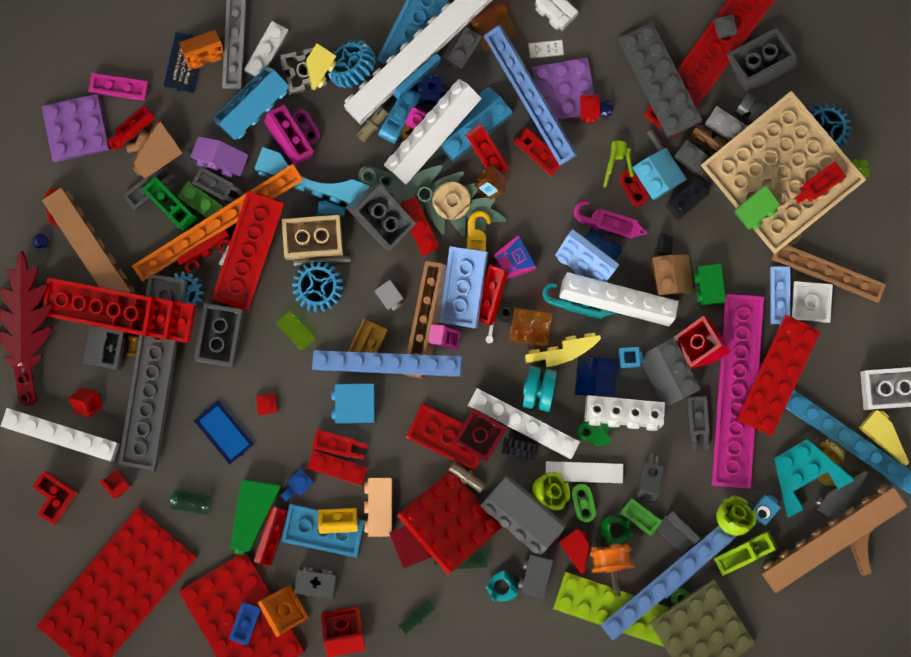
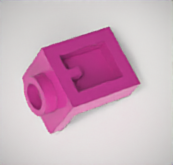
M414 106L405 124L414 129L422 122L428 112Z

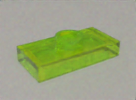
M290 310L276 322L277 326L301 351L316 339Z

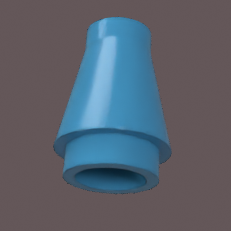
M326 200L318 202L317 216L340 215L341 218H344L345 206H340Z

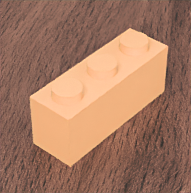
M368 478V482H365V494H368V501H365V513H368V521H365V533H368V537H390L389 532L392 531V478Z

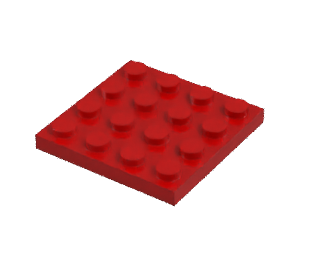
M449 471L397 515L447 575L451 574L502 528L493 516L486 513L481 507L482 503L462 483V480Z

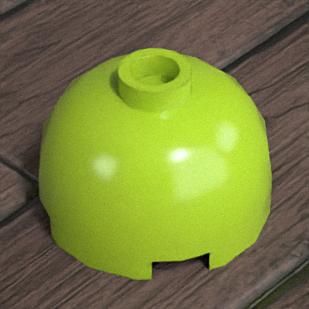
M550 472L539 476L533 483L531 490L532 496L549 511L563 509L566 502L570 500L568 482L565 483L560 477L562 475L557 472Z
M730 496V498L724 499L718 507L716 514L717 523L720 528L730 535H742L747 533L756 524V511L750 509L747 505L748 501L738 496Z

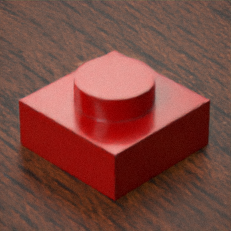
M275 393L255 397L258 416L278 413Z

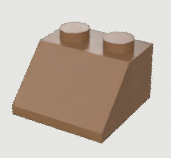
M689 254L666 255L651 259L657 296L665 297L694 293Z

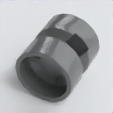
M747 92L736 109L735 114L742 118L747 117L748 122L753 123L770 108V105L762 100L758 102L756 96Z

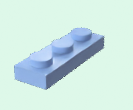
M771 266L770 324L780 325L784 315L790 316V267Z

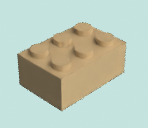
M340 215L282 219L284 258L286 260L343 256Z

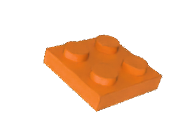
M291 585L258 602L276 637L309 619Z

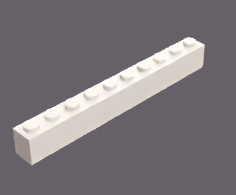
M455 0L451 4L447 3L441 9L442 13L438 17L433 16L428 21V26L424 30H418L413 36L414 39L410 43L406 42L400 48L401 52L396 56L392 55L386 61L387 65L383 69L378 68L373 73V78L369 82H363L358 88L359 91L355 95L351 94L345 100L346 104L344 107L360 125L365 122L379 106L383 105L394 94L396 87L429 58L440 51L492 0Z

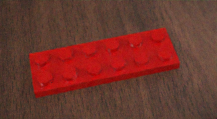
M249 190L247 191L212 300L245 311L249 310L284 202Z
M784 315L736 418L737 421L770 436L773 435L820 335V330L788 315Z

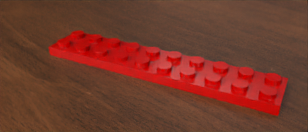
M728 0L715 19L733 15L737 35L718 39L713 20L677 69V72L696 108L730 63L727 54L743 45L775 0ZM650 106L644 117L662 129Z

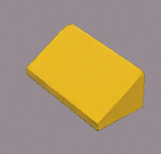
M357 508L318 510L319 533L357 532Z

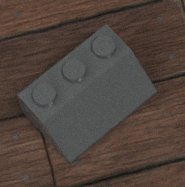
M777 27L727 54L736 78L746 93L795 68L797 64V55Z
M380 183L359 193L346 206L348 211L381 247L389 251L416 225L413 219Z
M674 338L643 354V363L641 365L660 401L665 402V407L701 390Z

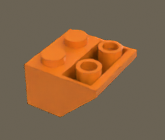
M215 30L179 42L189 69L192 67L193 69L200 68L209 61L217 62L224 56L222 43Z

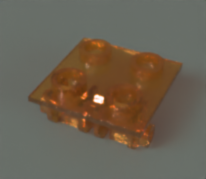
M503 2L480 12L470 21L474 31L483 37L480 43L484 51L491 49L484 35L497 26H502L509 40L519 36L507 13L508 9Z
M514 308L509 341L524 343V345L530 343V346L532 344L541 347L548 346L553 313Z

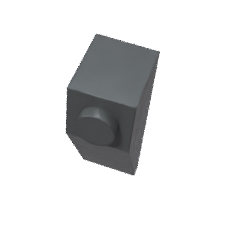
M686 140L673 159L713 189L720 192V188L701 167L709 157Z
M860 471L852 476L854 481L840 489L836 486L824 493V495H820L815 502L817 506L814 510L830 520L836 517L839 519L868 472Z

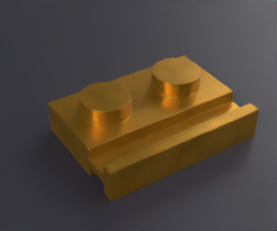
M363 318L348 352L379 353L389 330Z

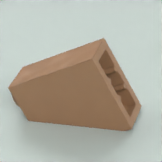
M160 119L156 121L132 160L134 163L133 170L138 177L142 175L144 179L182 154V151Z

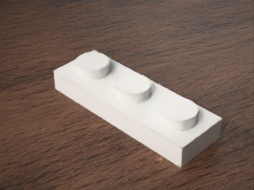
M271 21L244 71L255 77L265 66L269 67L289 32L288 29Z

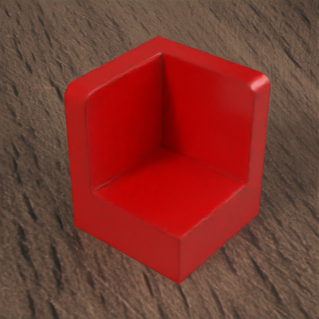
M80 388L68 398L74 413L91 417L103 407L95 390Z
M119 470L113 471L107 478L99 481L114 499H118L132 487Z

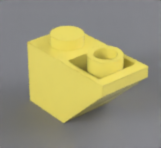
M319 44L315 45L306 59L310 85L314 91L317 86L319 88L322 87L327 79L324 77L327 70L331 72L337 63L334 61L336 55Z

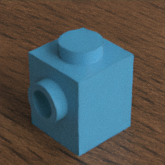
M639 347L618 349L619 369L640 367V363H643L642 351L639 352Z

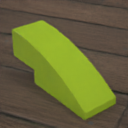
M769 530L722 553L715 557L714 560L724 576L776 550L777 545Z

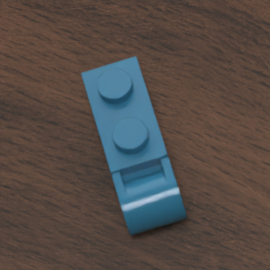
M410 89L397 100L382 125L378 136L396 144L402 134L403 127L406 125L405 121L412 108L418 105L422 95Z

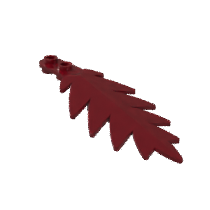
M20 251L16 262V270L7 269L13 291L0 287L1 296L10 311L0 308V320L10 332L7 333L0 330V342L10 355L5 356L4 360L14 369L19 402L23 406L29 407L37 400L32 367L43 357L42 354L33 355L45 343L53 327L51 326L38 332L35 331L47 318L54 305L50 304L33 311L44 297L49 285L45 284L30 290L37 277L39 267L28 269L24 251Z

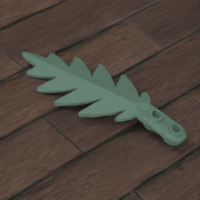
M437 165L416 173L407 184H404L390 172L371 166H364L359 170L358 178L361 183L371 187L380 183L387 192L393 194V198L398 204L402 203V199L405 202L416 196L423 212L425 207L432 223L443 235L445 234V218L436 213L432 198L438 186L445 182L453 181L458 183L464 172L452 173L432 183L443 167L442 165ZM366 172H370L371 174L369 179H366L364 177V174ZM383 178H388L389 180L386 185L382 183ZM481 182L464 185L470 194V199H472L482 185ZM484 197L470 200V207L467 213L459 219L449 221L462 236H465V216L469 220L471 214L476 211L486 212L491 222H505L506 218L490 208L495 202V198ZM480 216L476 219L475 226L483 232L486 231V219Z

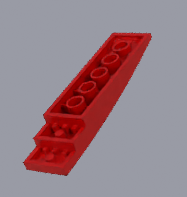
M47 277L46 284L49 287L44 295L43 307L50 304L54 305L47 317L184 343L191 342L197 307L195 304Z

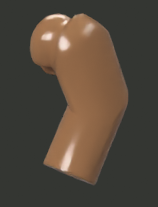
M143 130L139 133L136 142L126 143L127 152L139 151L149 132Z

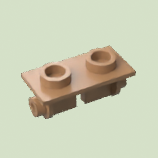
M698 124L689 137L712 155L728 142L719 135H716L714 139L711 138L714 132L704 124Z

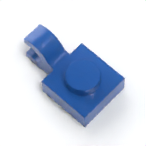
M300 469L287 481L290 487L281 497L287 502L295 493L301 496L314 482Z

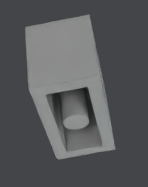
M717 106L704 124L716 135H719L728 142L748 127Z

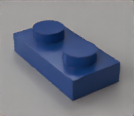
M243 601L229 639L248 645L261 608Z

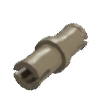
M379 106L372 117L366 120V124L356 136L365 143L371 134L379 129V125L389 113Z
M456 461L453 462L448 470L461 479L463 484L467 483L479 493L486 485V482L472 474L473 471L466 470Z

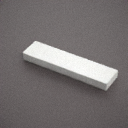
M546 461L545 474L550 472L560 473L563 481L623 483V464Z

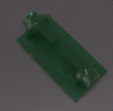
M174 490L170 498V509L209 515L212 496Z

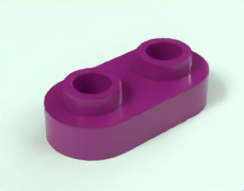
M303 109L295 111L292 118L309 145H316L320 141L321 135L310 114ZM304 117L305 122L299 123V118ZM310 133L315 135L313 139H308Z

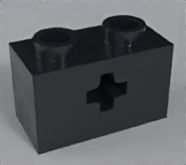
M697 178L668 202L666 207L679 220L704 200L710 192Z

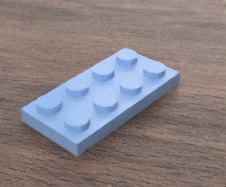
M450 246L439 322L470 328L478 327L488 252Z

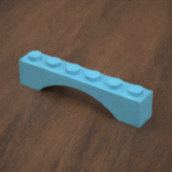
M262 147L255 170L259 172V176L269 179V176L273 177L289 165L285 162L281 153ZM302 177L303 181L293 187L303 192L305 189L312 191L311 194L319 198L323 196L329 197V201L339 205L341 202L349 204L359 193L371 188L369 185L353 179L342 183L327 184L311 181L305 177Z

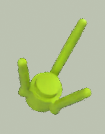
M624 141L612 142L604 188L607 187L615 159L622 160L626 156L630 177L634 176L630 157L631 149L626 148L627 143Z

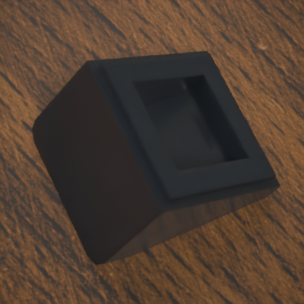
M664 233L658 236V255H672V236Z

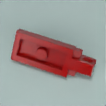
M143 106L116 128L117 132L107 140L108 144L115 151L120 149L129 139L134 138L142 128L148 126L155 119L154 115L146 106Z
M834 162L799 188L802 193L794 199L798 205L806 199L809 202L816 200L844 180L846 175L838 164Z

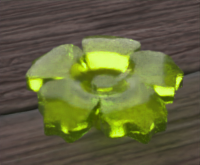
M854 159L851 161L863 177H869L871 173L870 169L866 168L869 165L867 160L858 161Z

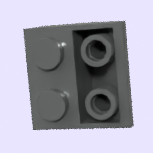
M90 326L82 364L121 370L128 333Z

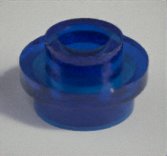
M610 100L600 104V117L608 119L609 115L612 116L613 104H610Z

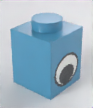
M762 495L751 510L756 511L757 521L762 525H766L780 507L777 505L778 500L772 495Z

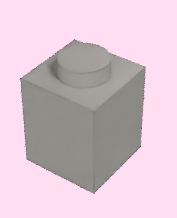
M391 280L375 290L376 295L388 311L391 309L395 311L403 305L401 302L404 299Z

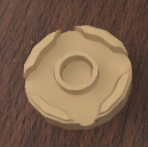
M453 181L445 182L438 186L432 198L436 213L442 218L449 220L461 218L470 207L471 199L467 188Z

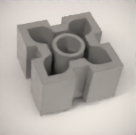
M313 48L303 50L300 56H297L296 52L280 56L283 73L288 72L289 77H286L285 80L290 86L288 88L289 95L304 92L306 86L311 88L308 72H306V75H303L299 71L300 67L307 70L306 59ZM325 80L324 84L322 85V87H326V85H327V81H326V80Z

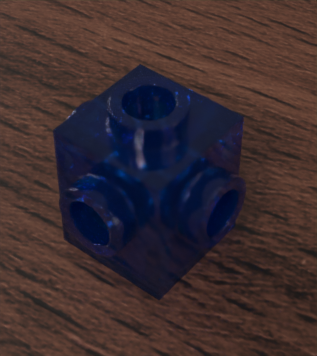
M430 74L428 77L423 76V82H419L418 93H421V103L437 104L441 96L445 95L446 85L442 84V78H439L438 75Z

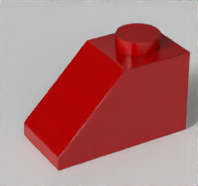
M576 528L558 542L582 574L585 572L589 549L587 540H589V537L583 529L579 531Z

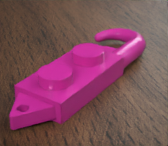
M581 201L574 207V217L580 223L631 240L634 237L647 234L638 224V220L603 209L595 211L591 218L581 215L580 208L583 205H589L588 201Z

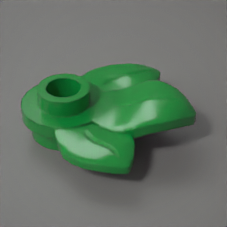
M583 416V423L577 429V436L581 441H590L595 446H606L611 443L610 437L606 434L611 427L606 423H601L599 426L589 425V422H584ZM588 429L590 434L585 436L583 430Z

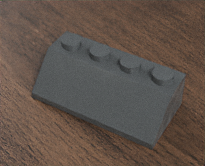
M508 475L481 505L486 513L493 516L503 527L507 528L518 540L522 541L539 557L567 526Z

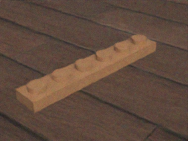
M785 245L776 254L773 253L771 258L774 262L877 303L880 302L886 286L882 282L789 245Z

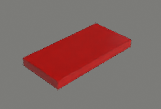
M423 403L421 404L405 438L456 461L475 471L481 459L453 442L464 425L463 422Z

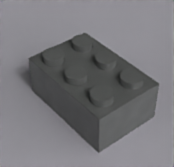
M204 303L194 361L235 368L245 311Z

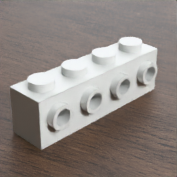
M588 395L585 401L584 422H589V425L593 426L606 423L609 427L627 425L629 429L646 427V430L657 431L658 428L664 425L665 402Z

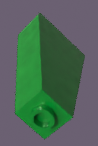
M241 480L230 549H234V553L245 555L246 552L252 550L282 486Z

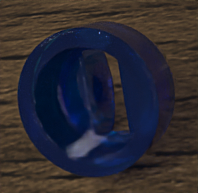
M38 233L34 236V248L49 246L48 238L44 234Z

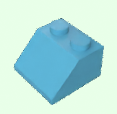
M667 148L649 156L632 167L653 200L660 198L687 180Z

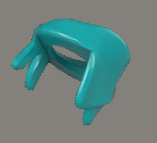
M506 571L494 574L490 578L488 585H485L493 602L495 599L501 602L508 601L518 594L516 578ZM503 579L508 583L509 591L506 594L501 595L495 591L494 584L497 580Z

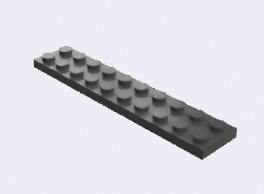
M149 274L146 295L184 302L188 280ZM139 335L118 463L120 465L157 471L178 341Z

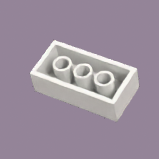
M911 367L860 372L864 410L911 407Z

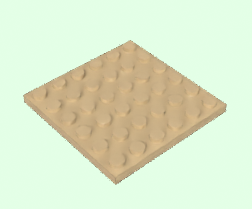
M792 91L701 165L736 209L765 185L768 187L780 204L777 207L779 211L770 218L768 215L762 219L763 224L754 231L774 254L866 181ZM836 162L846 175V178L816 200L809 202L806 199L798 205L794 198L802 193L799 188L829 165Z

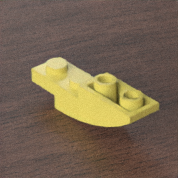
M595 333L584 334V338L579 339L576 336L565 337V341L561 342L562 349H559V346L547 348L548 351L540 352V349L528 351L529 354L525 355L526 363L545 361L546 368L558 366L586 353L600 341L601 337L600 335L596 336Z

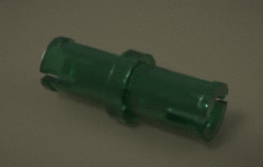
M427 600L415 612L413 610L411 615L398 626L407 635L415 626L421 625L423 623L422 620L436 609Z

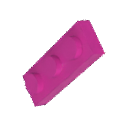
M92 73L89 92L146 101L149 82Z

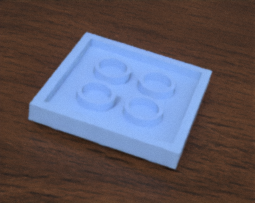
M573 229L555 254L558 260L572 268L575 274L607 282L619 266L618 263Z

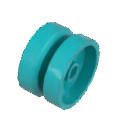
M529 367L528 377L525 379L523 389L524 399L522 407L532 409L535 406L536 398H539V410L550 411L556 370L547 369L544 372L543 380H540V367Z

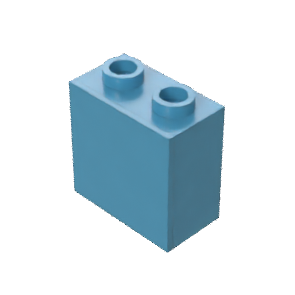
M335 384V389H332L331 394L332 400H335V408H332V420L335 419L336 424L375 423L374 384Z

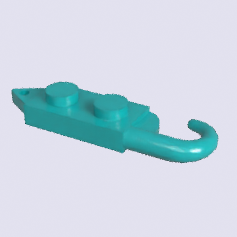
M555 283L547 284L542 290V296L546 303L564 308L567 311L598 319L616 314L615 312L581 303L550 297L548 290L552 287H557Z

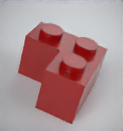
M43 471L32 486V488L48 498L37 515L52 525L60 523L80 493L49 471Z

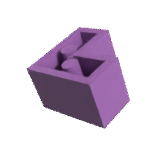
M198 137L190 158L196 160V164L201 167H209L214 170L220 169L222 170L221 174L232 177V175L241 176L248 154L221 141Z

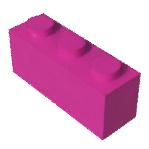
M285 105L269 111L264 122L290 164L298 167L308 162L314 151Z

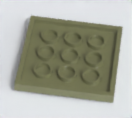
M711 579L648 622L671 657H738L756 644L714 579Z

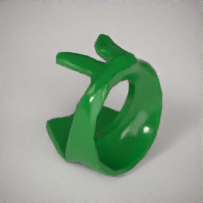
M621 516L605 517L599 527L601 538L609 546L622 544L628 536L632 538L630 520L625 521ZM613 523H619L623 527V534L619 538H613L610 533V525Z

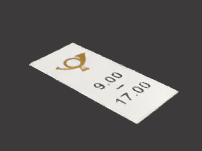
M562 40L528 43L530 58L564 55Z

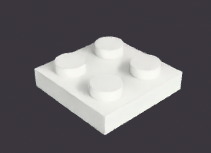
M794 281L791 317L799 321L830 323L833 284Z

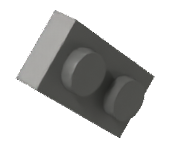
M466 27L449 54L447 61L464 70L483 37Z

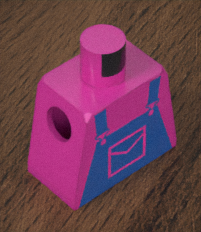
M519 236L515 237L494 254L497 262L495 265L509 271L507 280L536 270V266Z

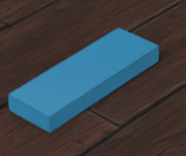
M437 53L396 87L394 96L397 100L439 64L441 57Z

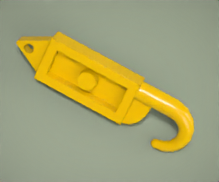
M476 211L471 214L468 220L467 249L486 252V234L475 229L476 219L480 216L486 219L487 224H490L491 220L486 212Z

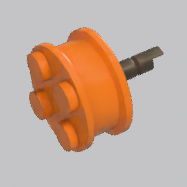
M615 544L606 548H592V552L589 553L593 557L594 562L592 573H610L612 591L615 592L616 597L621 596L618 571L635 567L631 563L630 558L632 547H629L628 544Z

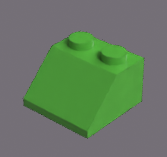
M765 185L738 207L734 213L748 230L751 228L756 230L763 224L762 219L768 215L770 218L779 211L777 207L780 204Z

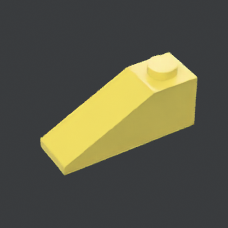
M873 410L858 428L897 462L907 466L909 461L892 422L888 420L889 416L882 410Z

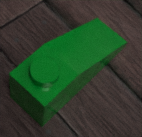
M156 177L142 189L183 232L191 229L199 221Z

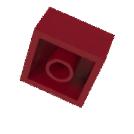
M473 409L453 442L487 462L507 428L478 410Z

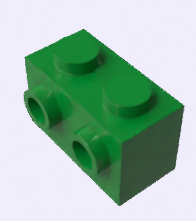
M721 264L698 266L696 272H693L694 283H698L699 290L696 291L697 302H700L701 306L724 304L726 298Z

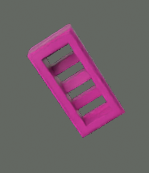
M432 324L428 342L440 347L457 350L460 331Z

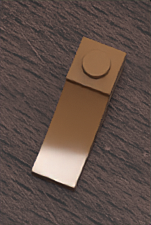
M870 532L850 544L860 574L864 576L872 573L868 557Z

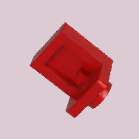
M580 95V121H584V124L596 123L600 119L599 95Z

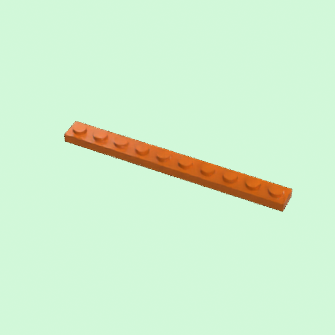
M292 164L250 191L275 199L303 181V178L295 165ZM246 194L132 265L141 281L147 280L149 274L154 275L177 261L176 259L237 223Z

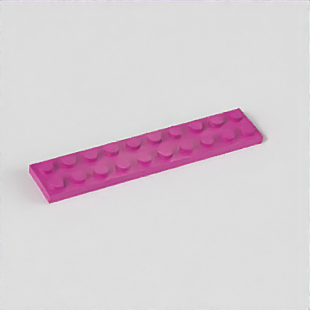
M725 294L726 302L724 303L722 338L731 352L720 359L711 486L751 489L755 428L737 421L736 418L759 371L764 297Z

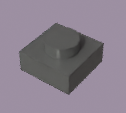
M733 15L714 19L718 39L737 35Z

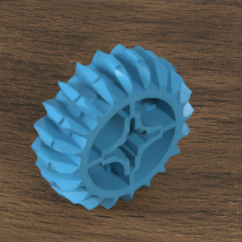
M357 39L354 41L349 40L347 44L343 43L340 48L337 47V50L332 52L336 55L334 61L337 63L331 72L327 70V74L330 77L329 79L339 87L346 89L348 86L353 88L354 84L359 86L362 80L365 81L366 76H370L369 72L374 70L373 65L376 64L375 54L372 48L365 42L358 41Z
M824 103L823 108L820 104L816 105V109L811 107L809 111L813 117H819L818 123L821 127L830 128L826 132L831 138L833 137V130L840 127L839 137L834 142L842 149V145L847 144L846 139H849L851 136L847 132L851 131L852 127L846 126L851 120L844 119L848 114L844 113L842 115L840 113L842 111L841 107L835 110V104H832L830 108L828 103ZM827 115L833 117L836 121H830Z
M311 261V268L304 264L303 267L306 271L297 270L301 276L293 277L298 283H292V286L298 287V289L293 290L292 293L295 295L299 294L295 298L296 301L303 299L300 304L301 307L308 304V311L314 306V312H318V307H321L322 312H325V305L329 309L333 308L330 304L331 301L338 304L335 296L342 297V294L337 291L344 290L343 286H338V284L343 283V279H336L340 276V273L336 272L333 274L336 269L334 266L328 270L329 263L326 262L324 267H322V262L318 261L315 267L314 262ZM313 272H324L329 277L317 279ZM308 276L311 281V284L306 289V291L303 292V282L305 278ZM313 279L319 284L320 282L322 283L320 287L323 295L317 289L313 290L315 288ZM333 281V291L327 297L325 288ZM318 294L323 301L314 302L306 297Z

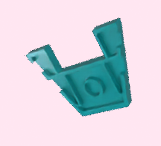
M809 439L774 458L788 518L805 509L795 490L828 472L838 489L854 481L851 475L846 473L842 467L831 460L827 454Z

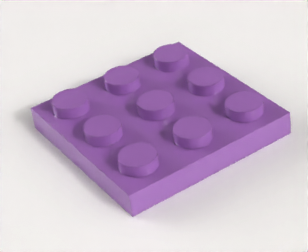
M588 58L532 67L533 80L557 121L580 117V95H594Z
M97 94L42 106L53 162L110 150L100 100Z

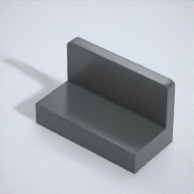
M670 511L662 519V523L656 529L681 554H684L693 544H696L701 539L673 511Z

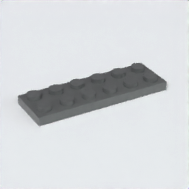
M653 22L618 38L666 137L669 138L702 122Z

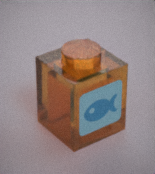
M491 165L479 173L474 186L488 198L493 199L505 192L508 178Z

